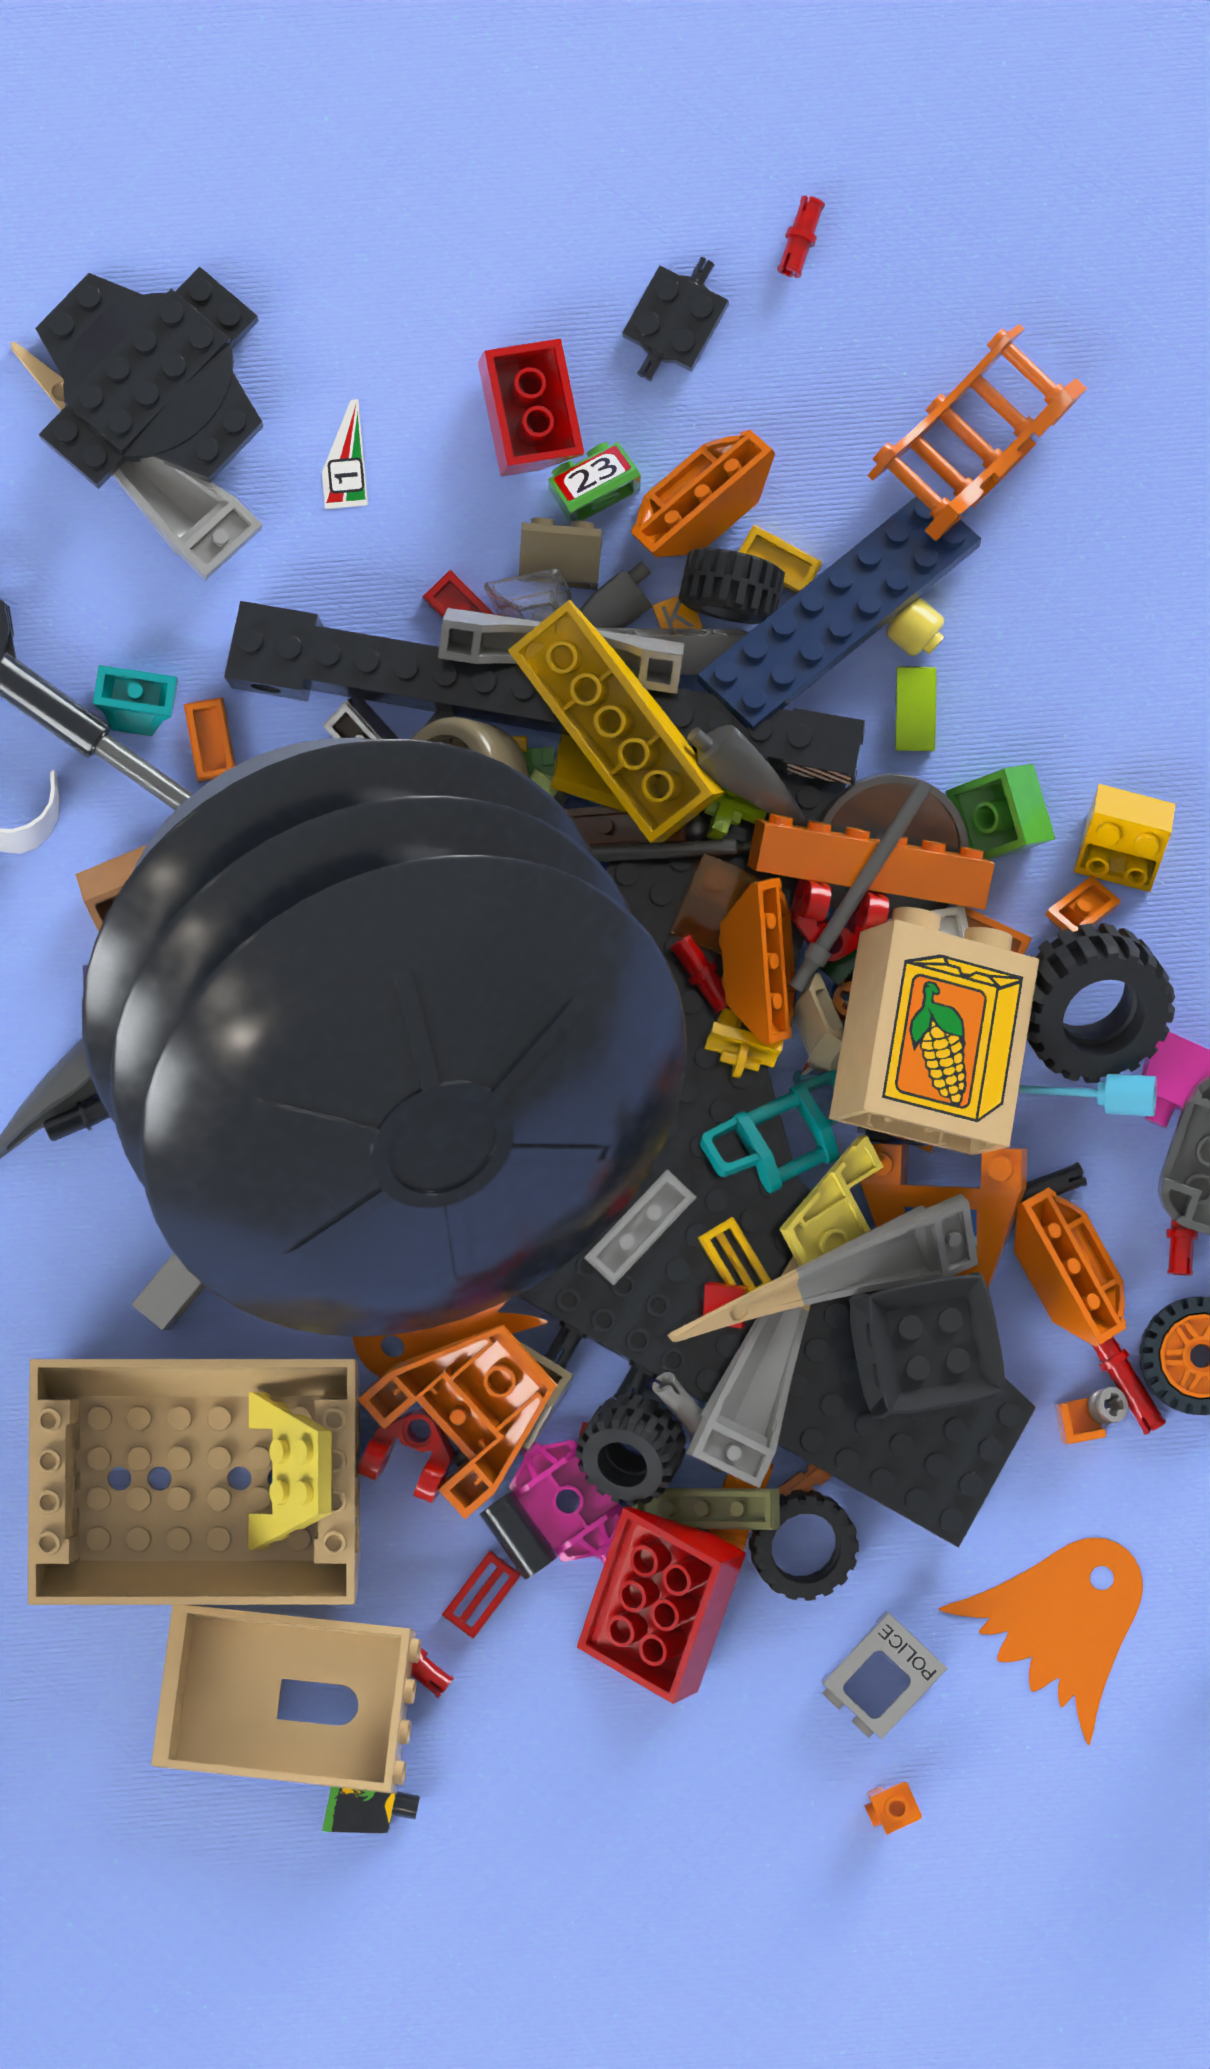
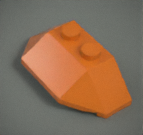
M750 429L741 432L737 436H727L703 444L644 495L637 514L636 524L633 525L631 530L632 535L655 557L688 555L691 550L707 548L759 503L775 452Z
M771 878L751 883L720 923L719 945L723 958L724 973L722 985L725 990L726 1004L762 1044H773L789 1039L792 1035L790 1023L794 1015L796 989L789 985L795 976L791 912L785 894L781 890L780 878Z
M1050 1188L1018 1204L1014 1253L1052 1322L1094 1347L1125 1330L1126 1319L1123 1318L1125 1309L1124 1281L1086 1212L1067 1199L1057 1196L1056 1192Z

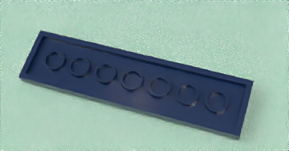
M918 497L913 498L698 673L697 682L709 694H713L747 729L749 727L754 731L763 721L769 720L779 709H784L978 549L981 544V537L962 520H959L942 537L935 541L924 531L934 520L929 515L931 510Z

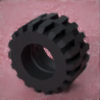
M719 548L691 550L687 556L678 599L687 608L710 617L744 624H760L778 609L785 572L770 561L746 553Z
M627 1394L619 1395L616 1400L611 1397L604 1402L603 1406L600 1405L581 1434L578 1440L579 1446L576 1449V1457L580 1459L577 1465L580 1472H586L585 1480L587 1483L598 1487L596 1492L602 1496L605 1493L612 1496L611 1501L620 1503L621 1500H626L627 1505H636L639 1500L643 1504L650 1503L654 1497L658 1499L665 1489L668 1488L685 1457L686 1449L684 1446L686 1444V1437L684 1434L679 1433L682 1426L678 1420L673 1421L671 1419L673 1413L668 1408L662 1410L658 1407L659 1402L653 1399L648 1402L644 1400L642 1395L637 1394L631 1400H629L630 1398ZM620 1443L634 1447L642 1456L630 1453Z

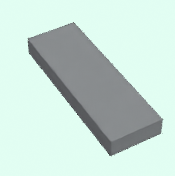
M667 1169L590 1250L584 1259L612 1285H615L693 1202L696 1196Z

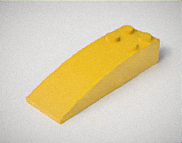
M571 600L564 603L507 650L650 843L664 842L725 793L720 785L697 765V754L625 662Z

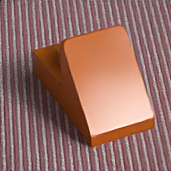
M1091 875L1050 907L1045 916L1060 931L1069 929L1070 932L1078 931V925L1089 923L1093 927L1098 925L1116 910L1121 900Z

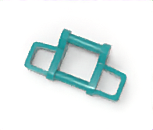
M831 1070L805 1083L800 1082L790 1087L789 1093L748 1113L741 1111L733 1115L730 1120L705 1132L701 1138L700 1146L717 1174L721 1177H727L756 1165L764 1188L768 1193H773L782 1188L783 1182L823 1162L830 1164L840 1158L839 1150L831 1127L839 1121L831 1120L829 1117L826 1118L810 1093L825 1085H831L834 1088L837 1071ZM796 1107L813 1134L816 1149L777 1168L774 1156L756 1126ZM735 1129L750 1155L727 1163L722 1159L712 1141Z

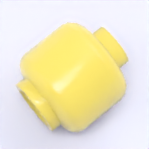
M917 598L887 623L889 625L886 632L888 638L909 656H916L923 650L930 654L944 639V636L939 632L944 625V618L922 598Z

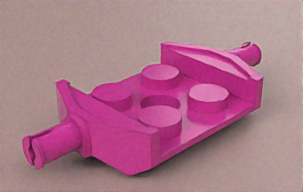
M574 1439L540 1445L539 1442L536 1444L535 1442L529 1452L521 1448L524 1451L522 1455L525 1458L512 1479L509 1488L562 1562L595 1556L597 1559L600 1557L604 1564L623 1508L619 1503L611 1501L612 1496L606 1493L602 1496L596 1492L598 1487L587 1483L585 1480L586 1472H580L577 1465L580 1461L576 1457L577 1443ZM565 1489L575 1491L580 1498L578 1508L570 1513L561 1511L556 1504L557 1495Z

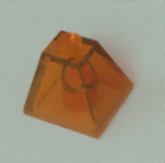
M704 853L697 863L670 933L681 938L691 934L696 944L722 954L719 945L720 923L749 885L761 880L737 866Z

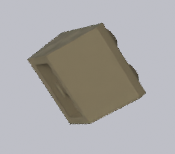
M536 517L531 518V523L522 522L519 584L598 590L602 529H595V524L587 521H572L570 526L555 525V520Z

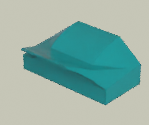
M99 665L92 704L103 712L108 724L111 726L110 730L153 736L162 722L172 717L178 677Z

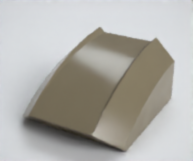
M815 973L804 992H800L794 1006L791 1025L797 1028L808 1053L809 1068L827 1073L831 1070L837 1071L844 1027L820 973Z

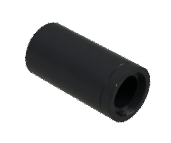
M512 1491L479 1514L525 1580L558 1557Z

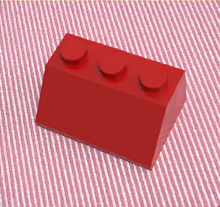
M561 338L484 350L477 363L500 476L539 471L584 455Z

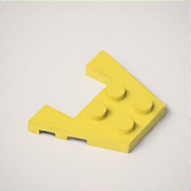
M860 1135L853 1141L780 1227V1231L799 1267L871 1231L850 1191L852 1186L883 1168L868 1136Z
M249 1392V1429L273 1430V1441L269 1449L270 1458L273 1462L272 1483L269 1489L272 1513H248V1550H265L270 1547V1543L282 1541L289 1537L290 1532L296 1529H304L331 1514L332 1431L303 1414L291 1412L289 1406L283 1402H274L266 1392Z

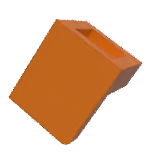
M1089 1397L1055 1404L1062 1443L1073 1444L1107 1437L1105 1429L1100 1424H1097L1088 1413L1087 1404Z

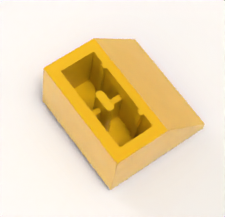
M1098 784L1088 813L1074 872L1086 876L1092 875L1101 880L1151 892L1172 833L1175 804Z

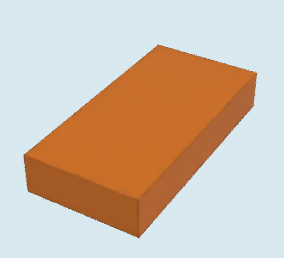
M220 697L184 704L197 782L211 781L236 766L224 699Z

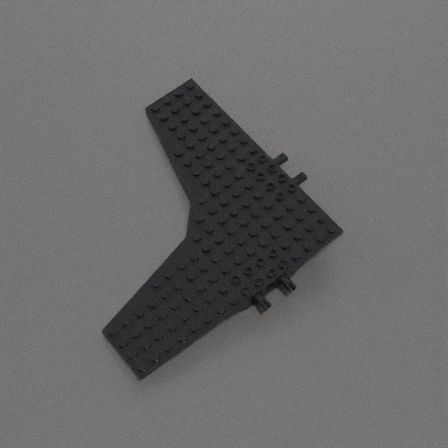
M773 768L789 789L804 814L807 823L808 820L819 821L820 816L831 800L846 787L844 783L787 774L782 769ZM704 809L699 815L707 820L709 827L712 816L705 814ZM769 813L766 814L765 820H769ZM743 819L740 820L738 826L730 823L728 833L723 838L752 841L755 824ZM749 854L736 855L731 860H710L709 856L611 861L606 869L625 897L632 915L652 936L666 958L678 986L685 1015L687 1039L683 1087L678 1109L667 1139L650 1172L632 1199L613 1222L582 1252L558 1271L517 1296L560 1322L561 1329L547 1353L544 1354V1357L554 1362L560 1350L563 1349L556 1362L562 1368L567 1369V1365L581 1339L586 1340L587 1338L629 1361L628 1365L631 1368L616 1394L613 1395L615 1399L622 1394L628 1395L630 1389H632L629 1400L635 1394L643 1395L651 1378L656 1380L659 1375L671 1372L690 1396L707 1404L756 1318L747 1320L742 1329L724 1327L678 1342L671 1341L667 1336L672 1331L703 1316L706 1283H724L698 1237L729 1218L734 1217L769 1278L773 1281L781 1277L793 1257L780 1231V1227L811 1192L795 1176L783 1182L781 1189L768 1193L760 1181L756 1165L727 1177H721L717 1174L700 1146L701 1138L705 1132L730 1120L733 1115L741 1111L748 1113L776 1099L768 1072L769 1066L760 1064L758 1072L744 1068L740 1079L732 1077L733 1065L719 1061L721 1053L704 1049L711 1027L714 1022H717L722 1010L718 1013L714 1012L713 1007L697 985L692 986L688 981L690 975L674 952L670 950L673 944L686 935L691 934L693 940L708 961L716 963L718 966L716 972L722 979L724 971L722 950L719 945L720 923L749 885L771 878H780L781 890L785 894L789 909L791 910L799 878L755 871L747 866ZM791 920L794 967L796 969L804 938ZM741 1022L740 1029L750 1031L748 1027L743 1022ZM781 1115L756 1126L771 1150L777 1168L793 1160ZM735 1129L712 1141L722 1159L727 1163L750 1155ZM668 1169L696 1198L617 1283L612 1285L584 1257ZM727 1229L723 1233L755 1287L761 1285V1281L730 1229ZM716 1237L710 1239L735 1283L744 1286ZM877 1291L866 1292L863 1294H869ZM851 1296L811 1304L790 1385L778 1445L959 1548L1036 1407L1005 1378V1394L1001 1397H991L977 1402L924 1412L891 1414L883 1419H874L871 1417V1412L862 1390L853 1345L849 1302Z

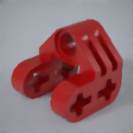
M799 878L790 910L791 920L809 946L811 941L816 943L829 922L825 918L830 906L831 888L824 882ZM868 890L850 917L847 927L843 928L835 945L830 949L829 953L832 955L828 961H837L857 949L861 931L887 922L889 913L888 897L877 891Z
M419 1408L399 1416L385 1429L381 1426L376 1429L373 1438L365 1449L357 1473L376 1481L386 1468L397 1438L401 1444L420 1452L431 1451V1456L422 1470L413 1496L433 1503L440 1493L439 1487L446 1479L455 1451L448 1435L423 1408ZM416 1419L426 1421L431 1429L430 1436L426 1438L416 1436L412 1431V1421Z

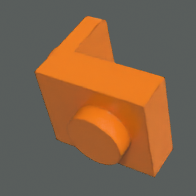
M905 1781L885 1790L882 1786H879L867 1792L871 1802L864 1805L873 1826L882 1825L886 1835L922 1818L910 1787Z

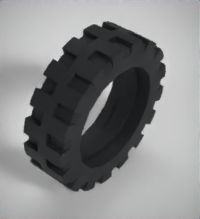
M802 1489L792 1490L791 1494L784 1496L783 1493L780 1494V1526L786 1520L799 1514H815L824 1518L832 1526L836 1536L835 1549L830 1560L820 1570L812 1574L793 1576L783 1572L776 1565L772 1556V1541L777 1530H751L753 1533L751 1538H749L748 1544L754 1567L763 1581L774 1592L784 1594L792 1600L804 1598L805 1601L815 1600L817 1595L823 1594L824 1597L834 1592L832 1588L838 1584L842 1586L847 1581V1573L849 1570H854L857 1562L855 1554L859 1552V1541L856 1539L857 1531L853 1522L834 1499L829 1496H823L818 1491L810 1490V1492H803Z

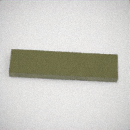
M667 1488L658 1499L654 1497L650 1503L643 1504L639 1500L636 1505H631L633 1508L696 1529H780L779 1488Z

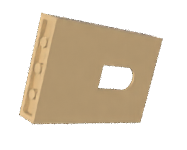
M172 1605L151 1766L397 1794V1786L404 1785L406 1776V1761H401L402 1745L409 1744L411 1735V1720H406L407 1703L413 1704L415 1699L416 1680L411 1679L412 1663L419 1662L421 1639H415L416 1631L411 1628L194 1605ZM282 1679L347 1686L357 1696V1713L350 1722L344 1725L277 1719Z

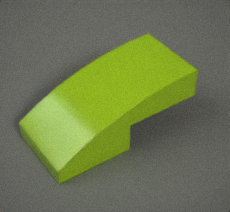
M896 666L895 751H935L936 667Z

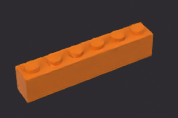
M770 814L769 820L756 818L747 866L759 872L851 887L880 842V839L869 838L870 831L846 827L845 833L831 831V824L808 820L807 827L793 825V818ZM902 836L868 889L985 910L995 863L984 858V851L960 847L959 853L945 851V844L923 840L921 847L907 844L908 838Z

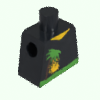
M331 1787L322 1831L388 1833L392 1815L416 1820L420 1796L398 1791L397 1794Z

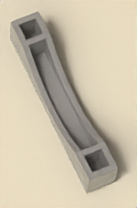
M447 608L442 621L438 658L474 664H517L507 650L541 622ZM597 630L646 689L677 694L685 643Z

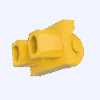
M724 1008L717 1022H714L711 1027L704 1049L721 1053L719 1061L733 1065L732 1077L740 1079L744 1068L757 1072L759 1071L760 1064L774 1068L777 1057L782 1051L784 1041L762 1044L752 1032L740 1029L742 1021L731 1009Z

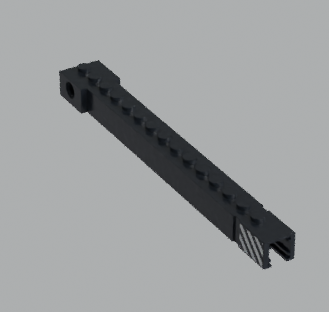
M240 601L224 675L232 689L306 702L309 700L311 690L432 712L441 710L452 712L455 716L570 736L518 664H474L438 658L439 647L327 628L324 627L318 614ZM678 688L677 694L647 689L696 754L697 748L687 739L691 730L698 727L705 734H708L716 728L733 725L749 740L772 768L782 769L787 774L855 785L858 772L856 771L860 745H863L865 720L793 708V711L779 709L769 720L766 719L752 731L749 727L747 729L713 694Z

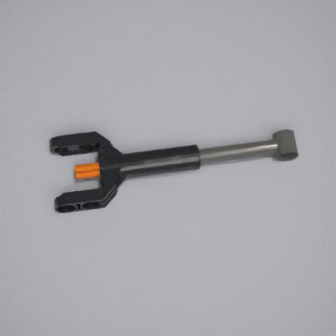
M0 599V696L86 758L96 754L176 811L184 801L193 795L112 736H109L110 725L16 659L10 606Z

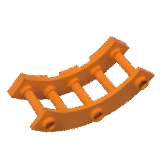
M1020 324L1008 332L1002 328L986 345L990 352L947 397L942 393L939 394L926 408L925 411L929 415L894 446L889 442L885 444L872 459L876 466L867 475L872 481L888 469L931 510L929 515L934 520L924 531L935 541L961 520L962 516L960 515L970 506L975 507L1036 445L1031 439L1035 434L1040 438L1051 425L1054 426L1087 390L1077 378L1065 387L1061 383L1056 385L1013 344L1024 331ZM1001 355L1045 396L1044 401L1048 405L1034 420L1030 416L1025 418L983 377ZM971 388L1015 429L1013 434L1017 438L1004 452L999 448L994 450L952 409ZM939 420L984 461L982 466L986 469L974 481L970 477L965 479L923 438ZM910 448L955 490L953 492L955 498L952 501L947 497L942 499L900 459Z

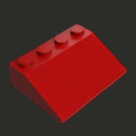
M630 1506L623 1507L577 1648L672 1704L698 1693L746 1552L712 1533Z

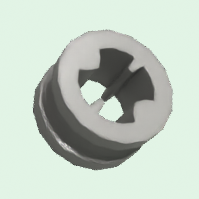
M1116 1387L1096 1390L1088 1398V1413L1097 1424L1109 1425L1117 1423L1127 1415V1399L1125 1394ZM1105 1400H1107L1106 1404H1111V1412H1109L1110 1408L1105 1409Z

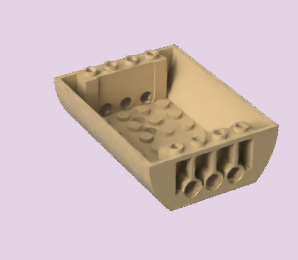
M30 1359L28 1605H355L360 1566V1474L357 1473L360 1464V1402L357 1400L360 1397V1383L356 1359ZM249 1392H266L274 1402H283L289 1406L291 1412L303 1414L332 1431L331 1514L304 1529H296L290 1532L289 1537L282 1541L270 1543V1547L265 1550H248V1513H272V1501L269 1496L271 1485L269 1483V1473L272 1470L273 1462L270 1458L269 1449L273 1441V1430L249 1429ZM115 1467H124L131 1475V1482L124 1490L115 1489L110 1484L109 1475ZM155 1467H164L171 1474V1482L164 1490L155 1489L149 1482V1474ZM235 1467H244L251 1474V1483L244 1490L233 1488L229 1482V1474Z

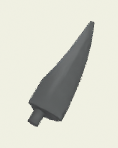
M642 561L628 572L621 570L596 590L579 610L595 628L627 627L641 617L645 611L653 607L637 586V584L651 574V571Z
M725 725L716 728L708 734H705L698 727L691 730L687 739L697 748V765L718 784L745 798L769 814L793 818V825L807 827L806 818L789 789L771 765L733 725Z
M83 1038L38 1083L0 1134V1159L43 1128V1122L46 1119L77 1107L76 1102L78 1101L82 1104L97 1095L87 1065Z

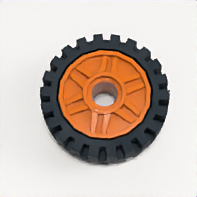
M1188 1297L1167 1305L1151 1319L1142 1335L1143 1339L1139 1348V1363L1147 1386L1164 1404L1186 1414L1209 1415L1210 1297ZM1198 1344L1205 1346L1209 1352V1360L1202 1367H1196L1190 1359L1191 1350Z

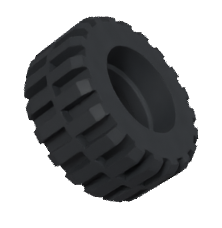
M1089 923L1078 925V931L1070 932L1069 929H1065L1057 933L1059 938L1051 943L1048 940L1038 947L1040 953L1035 957L1039 959L1027 1041L1039 1060H1042L1048 1069L1054 1073H1061L1064 1078L1072 1081H1079L1080 1076H1082L1086 1083H1098L1100 1077H1107V1074H1120L1127 1069L1133 1072L1141 1067L1139 1064L1141 1060L1145 1057L1150 1059L1158 1051L1156 1044L1158 1041L1164 1042L1170 1031L1166 1023H1171L1174 1019L1175 1008L1172 1003L1175 999V994L1169 982V976L1144 941L1137 939L1134 933L1125 928L1117 930L1112 924L1101 923L1098 929H1095ZM1103 980L1124 982V991L1119 1003L1105 1018L1083 1026L1063 1023L1067 1006L1083 988Z

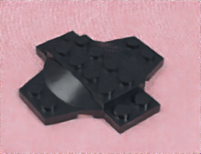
M200 266L176 291L171 288L167 293L144 295L88 273L35 328L40 340L64 378L65 407L39 433L40 439L98 490L125 461L141 462V458L149 457L164 461L165 465L211 483L263 428L262 420L233 373L234 356L232 349L258 323V316Z

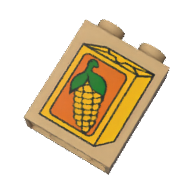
M898 907L893 909L891 921L860 932L829 1119L972 1156L1010 1147L1039 959L1010 951L1013 937L1007 932L987 927H969L965 929L964 938L940 932L941 916L937 913L920 908Z

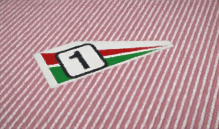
M358 399L350 400L322 470L325 509L368 505Z

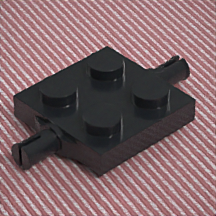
M700 257L690 277L678 275L661 265L657 268L622 332L624 338L641 346L648 354L640 370L637 372L643 379L645 377L647 381H652L661 362L675 363L693 372L729 306L728 299L710 291L704 284L712 268L715 266L710 260L706 261V258Z

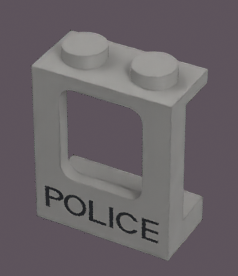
M887 1610L875 1621L877 1624L828 1676L825 1675L821 1679V1682L827 1687L822 1694L839 1710L846 1705L856 1715L852 1722L868 1738L875 1733L883 1739L948 1669ZM882 1651L909 1676L910 1684L881 1716L872 1718L844 1692L843 1687L874 1652Z

